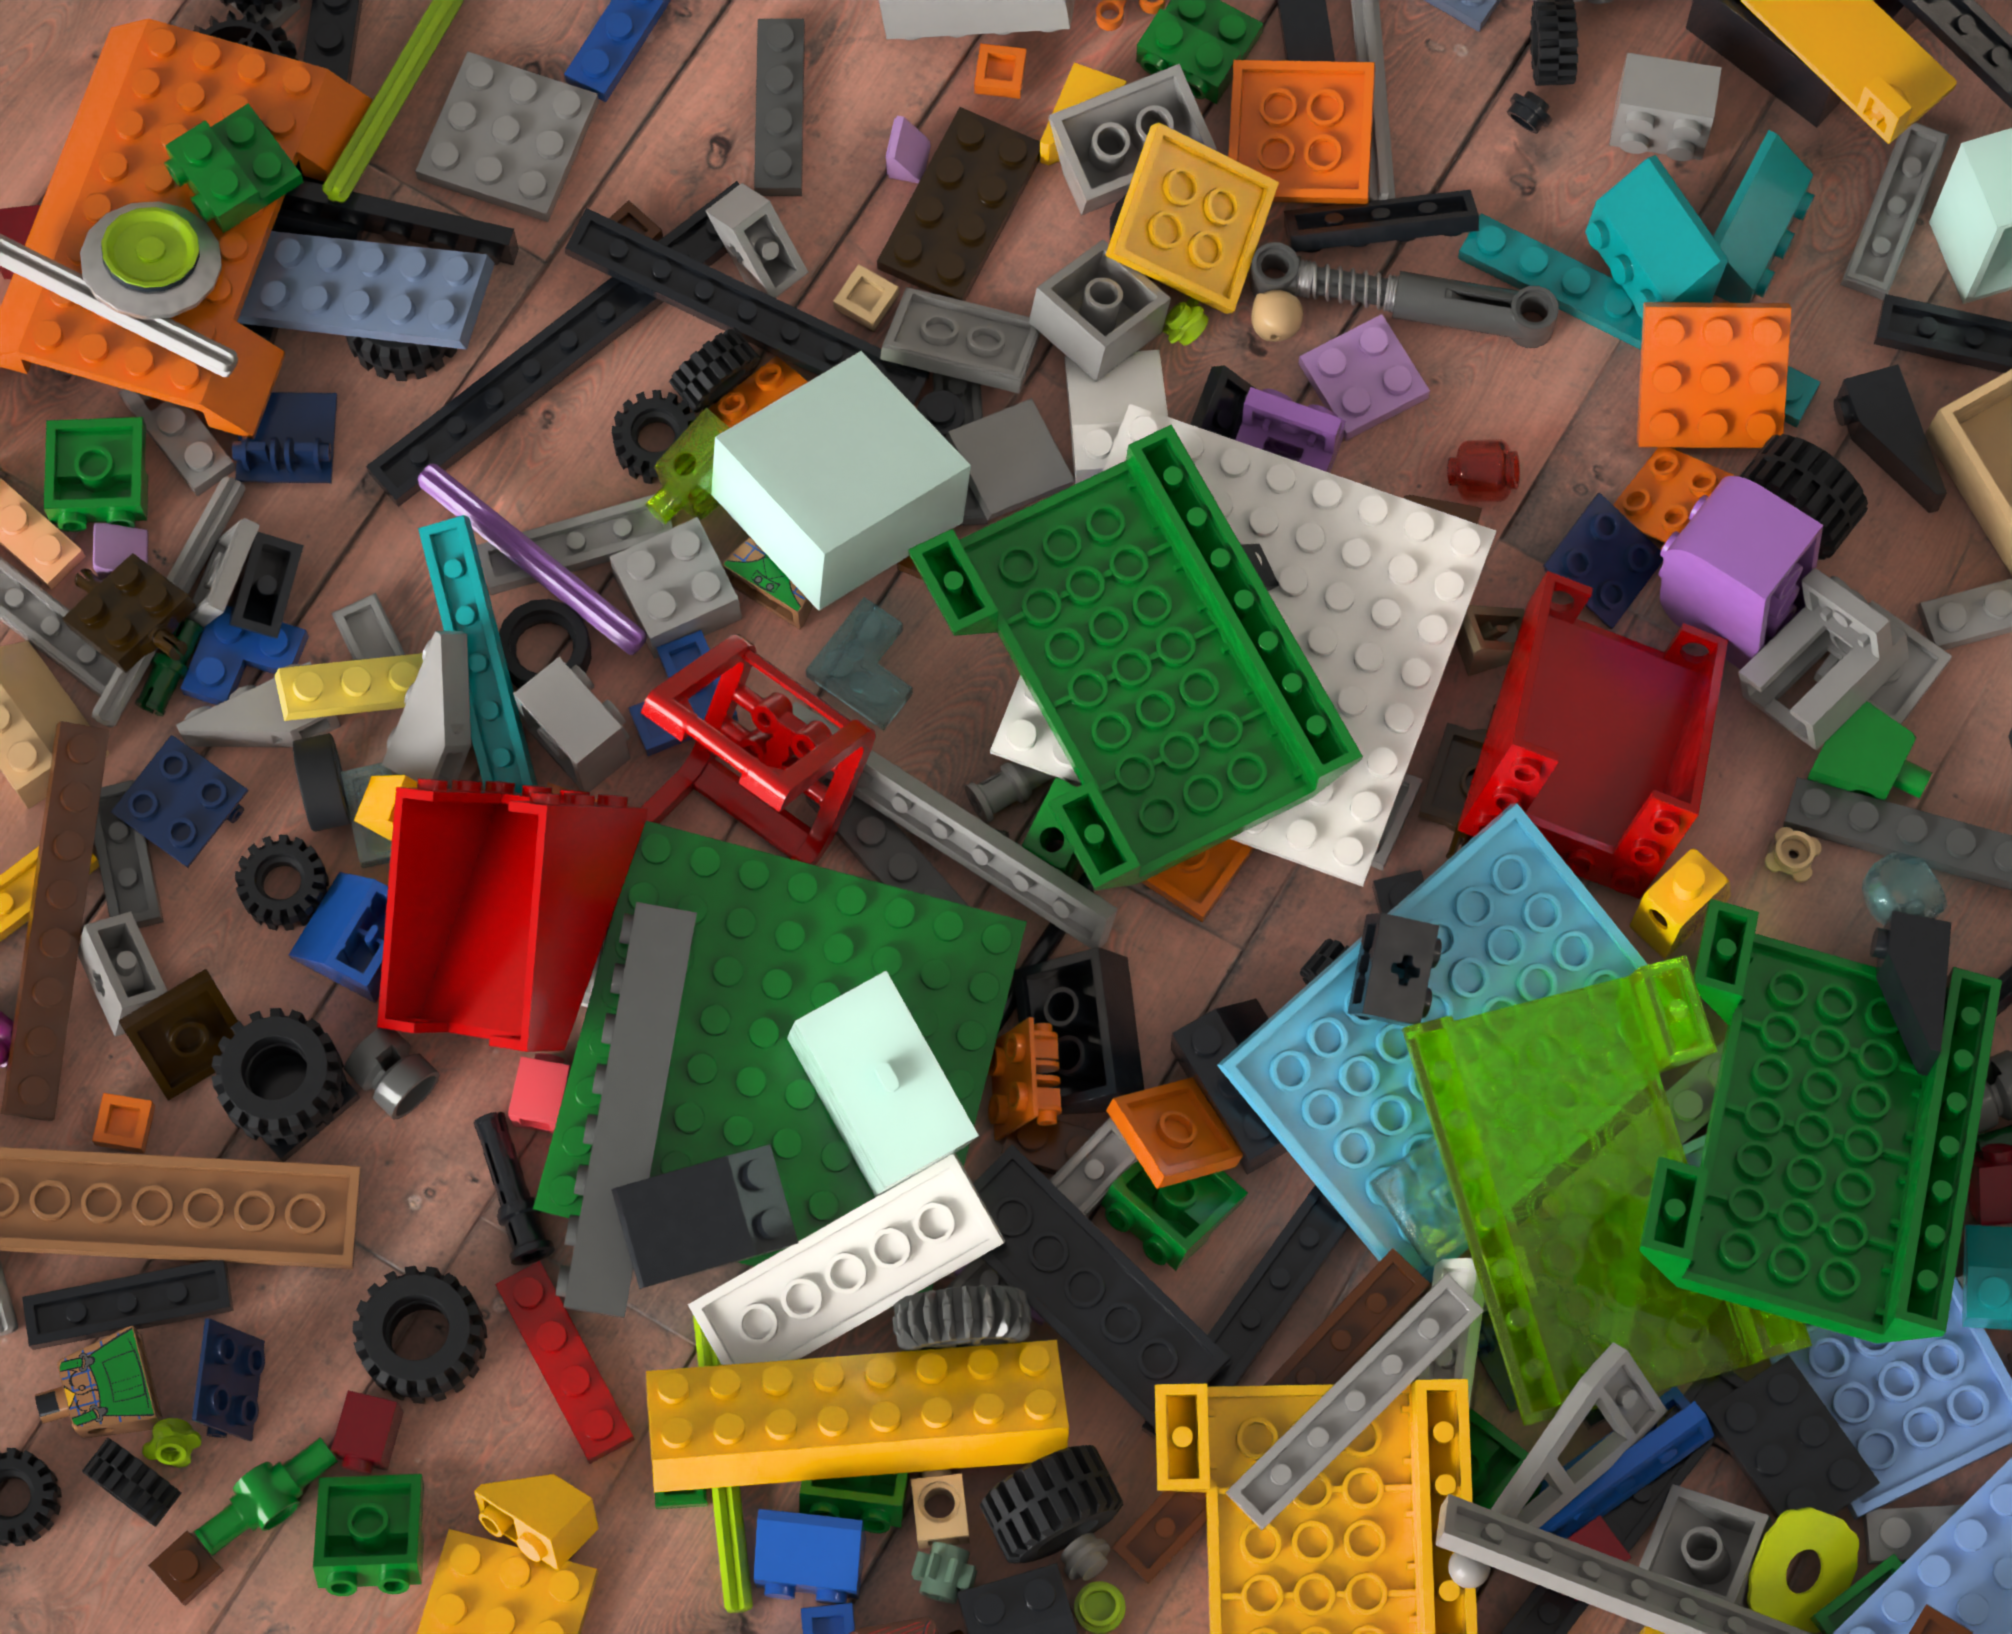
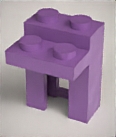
M1250 387L1244 402L1242 424L1235 440L1330 473L1343 440L1346 421L1323 406L1312 404L1307 407L1293 402L1290 397L1277 390L1263 389L1261 391Z

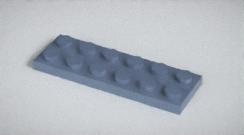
M271 231L237 322L241 324L467 350L495 263L487 254Z

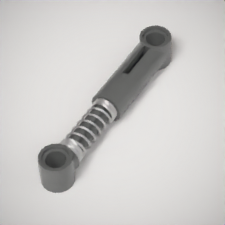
M1270 242L1262 245L1255 252L1251 264L1250 289L1255 297L1259 293L1270 290H1283L1296 297L1299 295V297L1303 296V298L1307 297V299L1312 294L1314 300L1318 296H1324L1327 302L1331 298H1336L1340 304L1344 300L1351 301L1353 306L1357 302L1364 303L1365 308L1372 304L1377 305L1378 310L1383 307L1384 312L1386 310L1393 312L1392 318L1509 337L1517 345L1525 348H1538L1545 345L1551 339L1559 312L1558 301L1555 295L1541 286H1528L1519 291L1400 271V275L1397 277L1390 274L1388 278H1382L1379 272L1376 276L1368 275L1367 270L1363 274L1356 273L1354 268L1350 272L1343 271L1341 265L1337 270L1330 269L1328 263L1324 268L1317 267L1315 261L1301 260V256H1297L1292 248L1280 242ZM1269 269H1278L1285 276L1272 279L1267 277L1264 272ZM1534 312L1539 314L1543 320L1540 322H1530L1522 314Z

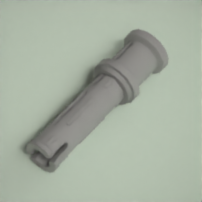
M1006 762L1000 766V772L976 785L970 782L965 785V792L976 814L987 824L993 821V814L1018 801L1023 804L1028 801L1033 789L1055 776L1019 763Z

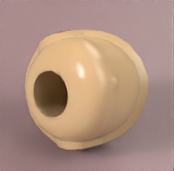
M1270 290L1256 295L1251 322L1255 332L1262 339L1271 342L1284 341L1299 331L1303 321V306L1297 297L1283 290Z

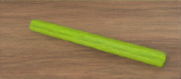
M464 0L431 1L325 180L322 191L328 195L327 198L330 201L344 203L348 200Z
M693 1315L698 1367L722 1365ZM740 1486L711 1488L724 1607L729 1613L746 1612L752 1609L753 1601Z

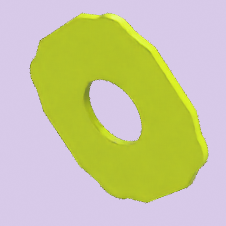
M1812 1507L1784 1511L1765 1533L1748 1575L1749 1591L1747 1594V1604L1750 1610L1809 1633H1819L1820 1630L1810 1618L1851 1586L1858 1568L1859 1538L1857 1534L1849 1528L1844 1519ZM1814 1550L1818 1554L1821 1563L1819 1577L1809 1590L1802 1593H1794L1789 1589L1786 1581L1788 1565L1799 1552Z

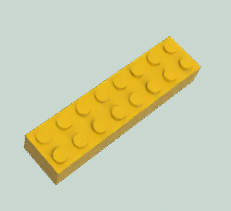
M1057 1340L646 1371L654 1493L1032 1463L1044 1456L1068 1447L1069 1423Z

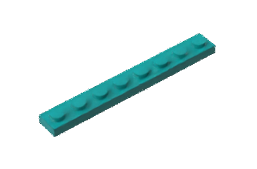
M1482 213L1479 215V231H1473L1468 234L1459 250V260L1519 290L1528 286L1546 288L1555 295L1559 310L1641 350L1643 319L1637 314L1634 303L1623 287L1616 283L1613 278ZM1788 366L1784 422L1797 428L1821 382Z

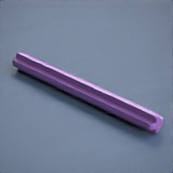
M432 463L420 473L417 480L419 486L455 516H468L472 529L562 602L571 607L629 655H634L644 645L647 638L643 629L441 467Z

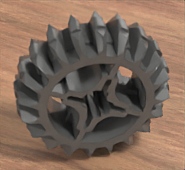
M1000 1285L963 1286L915 1293L903 1297L894 1304L895 1317H892L893 1332L897 1338V1345L904 1351L1020 1343L1030 1336V1323H1032L1031 1307L1028 1304L1026 1292L1018 1287H1002Z

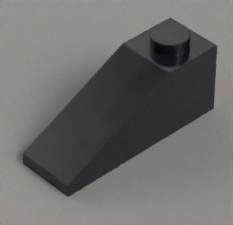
M1899 365L1844 379L1838 395L1834 399V411L1841 426L1846 425L1852 441L1928 513L1938 511L1947 492Z
M1892 910L1884 928L1877 927L1874 931L1870 956L1877 958V982L1917 1074L1927 1076L1941 1052L1951 922Z

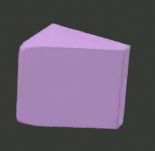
M903 116L894 118L886 152L887 175L891 179L919 183L926 170L931 144L928 138Z
M94 523L93 568L98 578L105 579L132 553L148 564L147 530L108 523Z

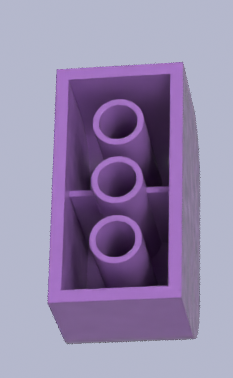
M1727 476L1721 480L1710 496L1704 494L1697 501L1689 515L1690 521L1682 532L1675 531L1668 538L1660 553V556L1663 557V565L1658 576L1662 578L1660 602L1668 617L1679 627L1685 623L1727 639L1728 645L1725 659L1741 670L1805 607L1801 580L1817 566L1823 524L1759 484L1739 476Z

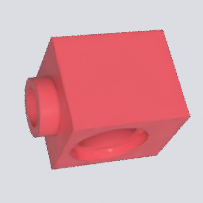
M537 1053L534 1059L520 1057L508 1111L513 1127L554 1133L571 1070L570 1065L564 1064L565 1060L563 1058L546 1053Z

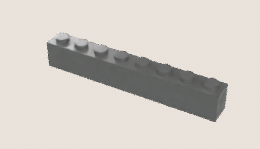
M636 902L634 914L624 913L619 943L629 945L626 963H615L610 993L620 994L616 1014L606 1013L601 1043L611 1044L607 1064L597 1063L592 1093L602 1096L598 1115L588 1113L583 1143L592 1145L589 1165L579 1164L574 1188V1194L583 1195L580 1216L572 1214L569 1216L564 1244L574 1246L571 1267L560 1266L555 1294L556 1296L565 1297L563 1307L566 1309L625 1318L633 1265L611 1189L650 1178L697 912Z

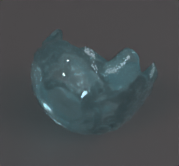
M1893 852L1881 858L1869 868L1862 881V892L1870 914L1883 926H1885L1892 910L1936 919L1948 906L1942 886L1929 866L1921 858L1912 856L1897 858L1899 854Z

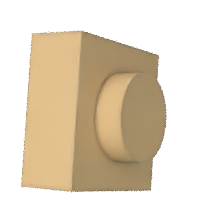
M858 264L833 300L834 309L868 329L875 331L899 296V287Z

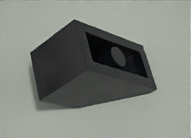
M257 531L235 584L230 626L270 638H278L304 545Z

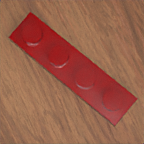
M539 1260L496 1283L495 1285L589 1464L634 1441L633 1434L566 1308L563 1307L564 1304L560 1297L555 1295L556 1289L541 1261Z

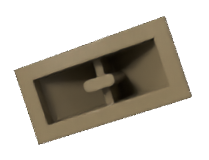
M1469 605L1455 641L1468 676L1509 664L1525 613L1524 609Z

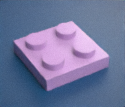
M1382 314L1299 356V366L1325 408L1333 411L1339 418L1346 421L1343 436L1346 441L1429 398V388Z

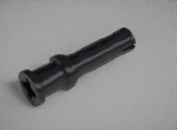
M492 1112L477 1118L473 1124L481 1142L484 1157L501 1207L498 1209L497 1220L499 1225L505 1226L513 1250L509 1255L511 1264L527 1265L542 1260L554 1252V1244L551 1240L546 1239L539 1218L541 1211L533 1209L536 1198L531 1197L527 1189L524 1174L509 1133L505 1113L499 1112L497 1114V1112Z

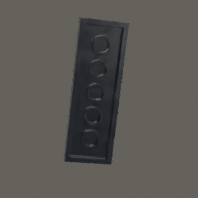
M1011 1145L973 1183L1006 1241L980 1257L1009 1286L1018 1287L1025 1291L1030 1307L1155 1430V1385L1208 1384L1231 1360L1200 1327L1015 1146Z

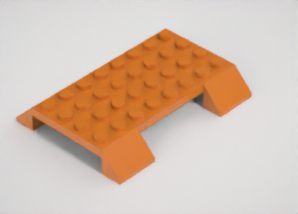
M148 18L111 27L25 246L82 274L81 248L88 231L106 213L130 203L159 201L185 208L203 220L191 202V198L195 194L187 184L179 187L166 169L164 162L169 160L165 145L205 120L210 127L248 103L295 166L299 160L303 176L325 182L373 99L329 69ZM285 195L225 233L221 231L213 219L207 222L220 247L222 269L214 290L197 307L170 318L234 350L237 353L238 363L229 377H222L16 273L13 274L0 307V367L28 374L32 363L202 411L208 427L254 439L284 361L285 351L237 321Z

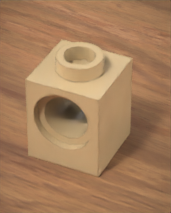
M951 1469L920 1472L921 1478L911 1479L918 1548H931L933 1542L951 1545L969 1544L962 1473L952 1474ZM935 1495H946L952 1499L955 1506L948 1516L935 1518L925 1510L927 1501Z

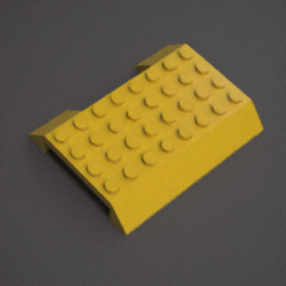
M1468 1379L1413 1381L1262 1531L1225 1492L1334 1384L1207 1387V1384L1155 1385L1157 1491L1206 1492L1210 1634H1478L1476 1588H1463L1452 1580L1448 1564L1454 1552L1436 1546L1440 1506L1448 1494L1472 1502Z

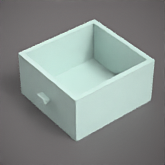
M2012 128L1961 143L1929 221L1963 304L2012 290Z
M860 351L717 435L714 446L711 495L820 611L908 557V549L963 523L971 465L871 360Z
M887 971L794 1021L787 1040L875 1198L949 1155L964 1149L979 1136Z

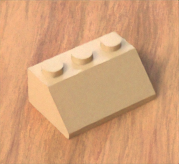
M25 641L0 647V770L26 807L30 809L45 799L47 795L57 723L64 721L86 726L90 725L31 643ZM108 750L106 752V757L110 755Z

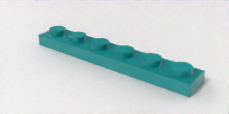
M462 515L418 528L444 631H462L467 634L471 739L484 790L485 781H503L515 783V792L522 793V785L538 786L513 694L514 690L470 518Z

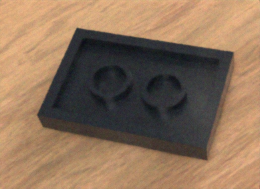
M1786 1355L1704 1410L1711 1428L1776 1520L1786 1510H1797L1805 1507H1812L1835 1515L1880 1483L1789 1355Z

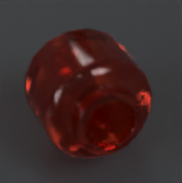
M1502 439L1466 440L1459 446L1456 457H1449L1447 477L1449 486H1457L1460 497L1469 503L1502 502L1509 497L1511 489H1518L1520 461L1518 452L1511 451L1509 445Z

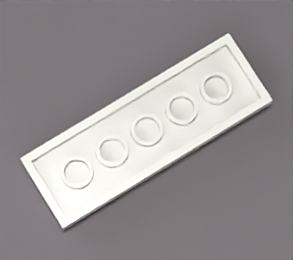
M953 1153L798 1241V1244L784 1249L691 1302L688 1306L722 1365L797 1360L889 1309L903 1297L919 1292L1006 1241L956 1153Z

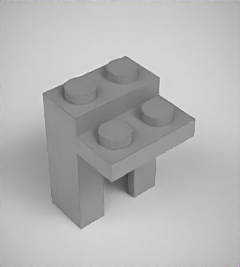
M1814 568L1801 580L1805 607L1739 671L1742 695L1746 700L1817 750L1909 659L1907 632L1898 620L1887 615L1875 603H1868L1861 594L1850 589L1840 578L1836 576L1829 578ZM1827 651L1840 659L1790 710L1777 701Z

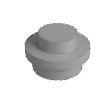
M1086 1533L1076 1538L1061 1554V1560L1065 1564V1574L1071 1580L1082 1578L1086 1581L1094 1578L1107 1566L1108 1560L1106 1557L1110 1551V1546L1104 1539H1097L1093 1533Z

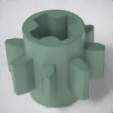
M933 1542L930 1554L918 1551L911 1575L914 1580L922 1581L919 1594L937 1601L956 1604L957 1592L973 1588L978 1570H975L976 1566L967 1564L970 1552L942 1542Z

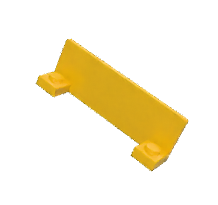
M1740 0L1888 144L1956 87V79L1873 0Z

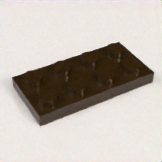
M959 107L877 260V269L930 293L965 301L1040 161V141Z

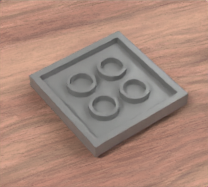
M467 51L415 170L417 179L549 222L598 107V94Z

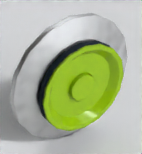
M159 201L130 203L106 213L88 231L80 251L82 278L94 297L116 313L143 320L172 318L197 307L214 290L222 269L219 242L207 223L185 208Z

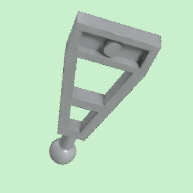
M1613 1342L1580 1378L1491 1508L1492 1511L1540 1528L1609 1470L1628 1448L1641 1440L1667 1412V1409L1628 1350ZM1594 1404H1596L1614 1431L1569 1470L1565 1471L1557 1458ZM1545 1478L1549 1487L1525 1506L1538 1485ZM1455 1552L1450 1557L1448 1570L1450 1577L1457 1585L1469 1589L1481 1586L1489 1577L1490 1566Z

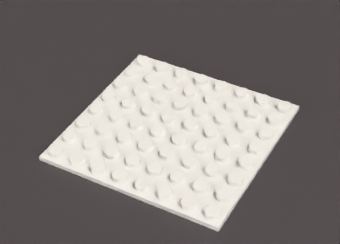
M1129 404L1103 471L1126 461L1129 444L1172 424L1240 544H1260L1279 584L1278 587L1268 592L1363 755L1361 761L1313 798L1230 839L1363 887L1495 538L1496 530ZM1256 553V555H1257V557H1258V559H1259V561H1260V564H1261V566H1262L1261 557L1259 556L1258 553ZM1020 675L990 753L1081 786L1080 780Z

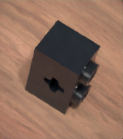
M1385 913L1366 914L1347 1014L1400 1026H1420L1421 1019L1427 1016L1432 1002V990L1427 988L1431 968L1436 967L1441 955L1442 942L1440 938H1437L1439 925ZM1393 963H1397V967L1404 969L1403 978H1399V975L1391 972Z

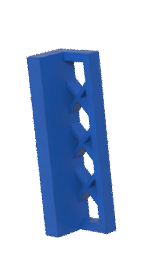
M1677 1386L1671 1388L1660 1396L1659 1399L1667 1411L1676 1405L1680 1412L1658 1428L1656 1423L1641 1440L1628 1448L1609 1470L1539 1529L1567 1539L1599 1515L1601 1517L1606 1515L1714 1437L1706 1414L1695 1401L1690 1404ZM1613 1431L1563 1466L1564 1470H1569ZM1546 1480L1542 1481L1540 1493L1549 1487Z

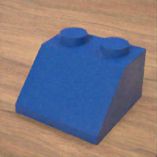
M759 1509L754 1564V1582L756 1587L765 1588L764 1595L776 1599H795L796 1592L816 1594V1602L829 1605L846 1604L847 1598L859 1599L866 1544L863 1520Z

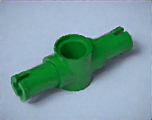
M319 1437L284 1464H281L280 1461L274 1466L271 1462L262 1463L247 1472L236 1482L233 1487L235 1495L229 1499L231 1503L194 1532L213 1556L249 1528L252 1531L259 1527L262 1531L270 1530L285 1521L298 1509L300 1501L297 1498L304 1494L301 1489L339 1461L321 1437Z

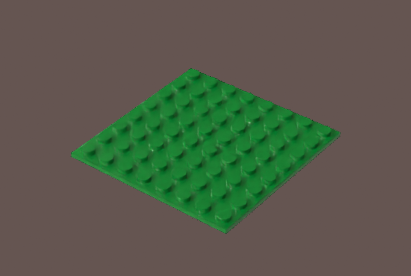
M646 821L611 918L533 1209L568 1219L570 1214L580 1216L583 1195L574 1194L579 1164L589 1165L592 1145L584 1144L583 1138L588 1113L598 1115L602 1095L592 1093L597 1063L607 1064L611 1044L601 1043L606 1013L616 1014L620 994L610 993L615 963H626L629 945L619 943L624 913L634 914L636 902L697 912L650 1178L724 1156L771 1145L798 1241L869 1202L875 1196L787 1040L794 1021L887 971L974 1126L1027 921ZM970 1144L956 1152L963 1167ZM784 1249L737 1263L754 1267ZM934 1283L920 1290L917 1293H923L932 1290Z

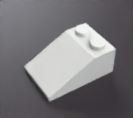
M1160 350L1135 352L1097 382L1068 356H1065L1075 484L1103 471L1129 404L1168 417Z

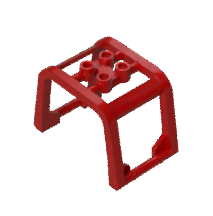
M733 634L655 687L647 696L641 711L643 715L682 742L690 736L696 742L680 769L641 808H648L646 821L660 824L695 789L790 857V859L816 866L831 844L872 750L876 738L875 730L859 719L850 720L757 654L754 644L739 634ZM752 666L841 729L832 735L829 727L821 721L813 720L806 724L793 714L791 701L782 693L774 692L765 698L758 695L745 685ZM721 676L705 719L702 720L694 713L688 699ZM737 704L751 713L752 721L757 727L755 730L749 731L732 719ZM716 756L741 772V777L715 759ZM831 770L834 775L828 787L818 779ZM802 793L820 805L812 828L784 809Z

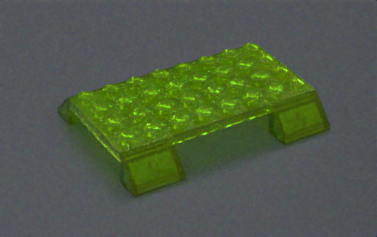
M1687 955L1639 967L1629 976L1458 1020H1453L1452 1015L1402 1029L1524 1427L1551 1422L1580 1378L1613 1342L1628 1350L1655 1393L1747 1368L1812 1346L1805 1323L1676 1287L1639 1251L1658 1157L1661 1156L1688 1164L1659 1074L1717 1052ZM1594 1404V1406L1592 1407V1409H1591L1590 1411H1593V1410H1596V1409H1599V1408L1597 1407L1596 1404Z

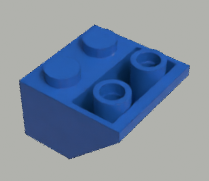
M339 872L289 953V957L375 1003L380 994L388 886L375 879Z

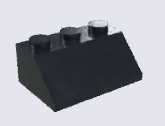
M1096 947L1014 970L1013 980L1019 1024L1028 1017H1033L1034 1024L1050 1023L1052 1024L1053 1032L1058 1034L1059 1059L1056 1061L1059 1062L1060 1069L1051 1073L1036 1074L1060 1077V1084L1058 1086L1049 1087L1060 1088L1062 1107L1060 1115L1107 1112L1106 1109L1113 1098L1145 1090L1128 957Z
M1256 998L1216 1008L1173 1032L1171 1038V1051L1188 1078L1193 1077L1243 1153V1157L1239 1162L1247 1175L1288 1152L1217 1066L1269 1019Z

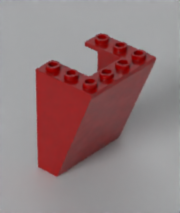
M1547 571L1527 603L1457 830L1475 836L1510 804L1517 803L1576 876L1640 899L1699 815L1728 640L1683 623L1664 652L1577 619L1591 597L1593 588ZM1553 591L1566 592L1572 596L1574 601L1569 604L1554 603L1551 601ZM1688 643H1698L1705 646L1709 652L1703 656H1693L1686 653L1682 647Z
M425 778L417 779V788L396 787L377 1028L408 1033L449 1032L489 1039V1046L524 1052L565 1051L643 831L648 808L627 806L628 796L598 794L597 802H595V795H590V792L560 790V794L552 793V787L522 785V793L515 792V783L503 781H485V790H481L482 782L452 779L451 789H447L448 781Z

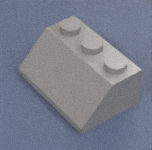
M1180 64L1049 115V122L1061 168L1081 216L1117 202L1127 194L1151 125L1161 123L1217 150Z

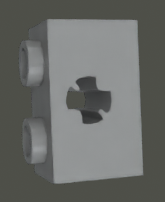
M741 183L705 210L744 282L751 287L776 298L809 273L771 202L745 184Z
M131 911L84 925L78 957L114 1036L126 1034L118 1020L167 992V988Z

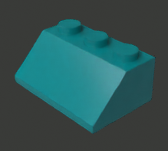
M1768 130L1713 236L1728 257V262L1714 295L1730 303H1751L1755 295L1761 298L1765 296L1775 275V272L1769 269L1774 257L1784 259L1795 236V233L1789 231V228L1794 218L1801 221L1804 220L1815 197L1814 194L1808 192L1813 178L1812 172L1781 137Z
M1656 155L1645 159L1596 201L1585 231L1591 247L1599 252L1610 268L1613 279L1623 287L1634 303L1637 314L1642 319L1644 302L1711 303L1728 262V257Z
M1965 1225L1962 1327L2012 1330V1227Z

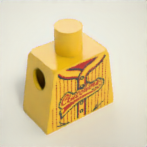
M1692 848L1646 891L1629 927L1666 960L1705 922L1710 899L1727 902L1730 899V881L1698 850ZM1660 913L1665 918L1668 926L1662 925L1655 918V915Z

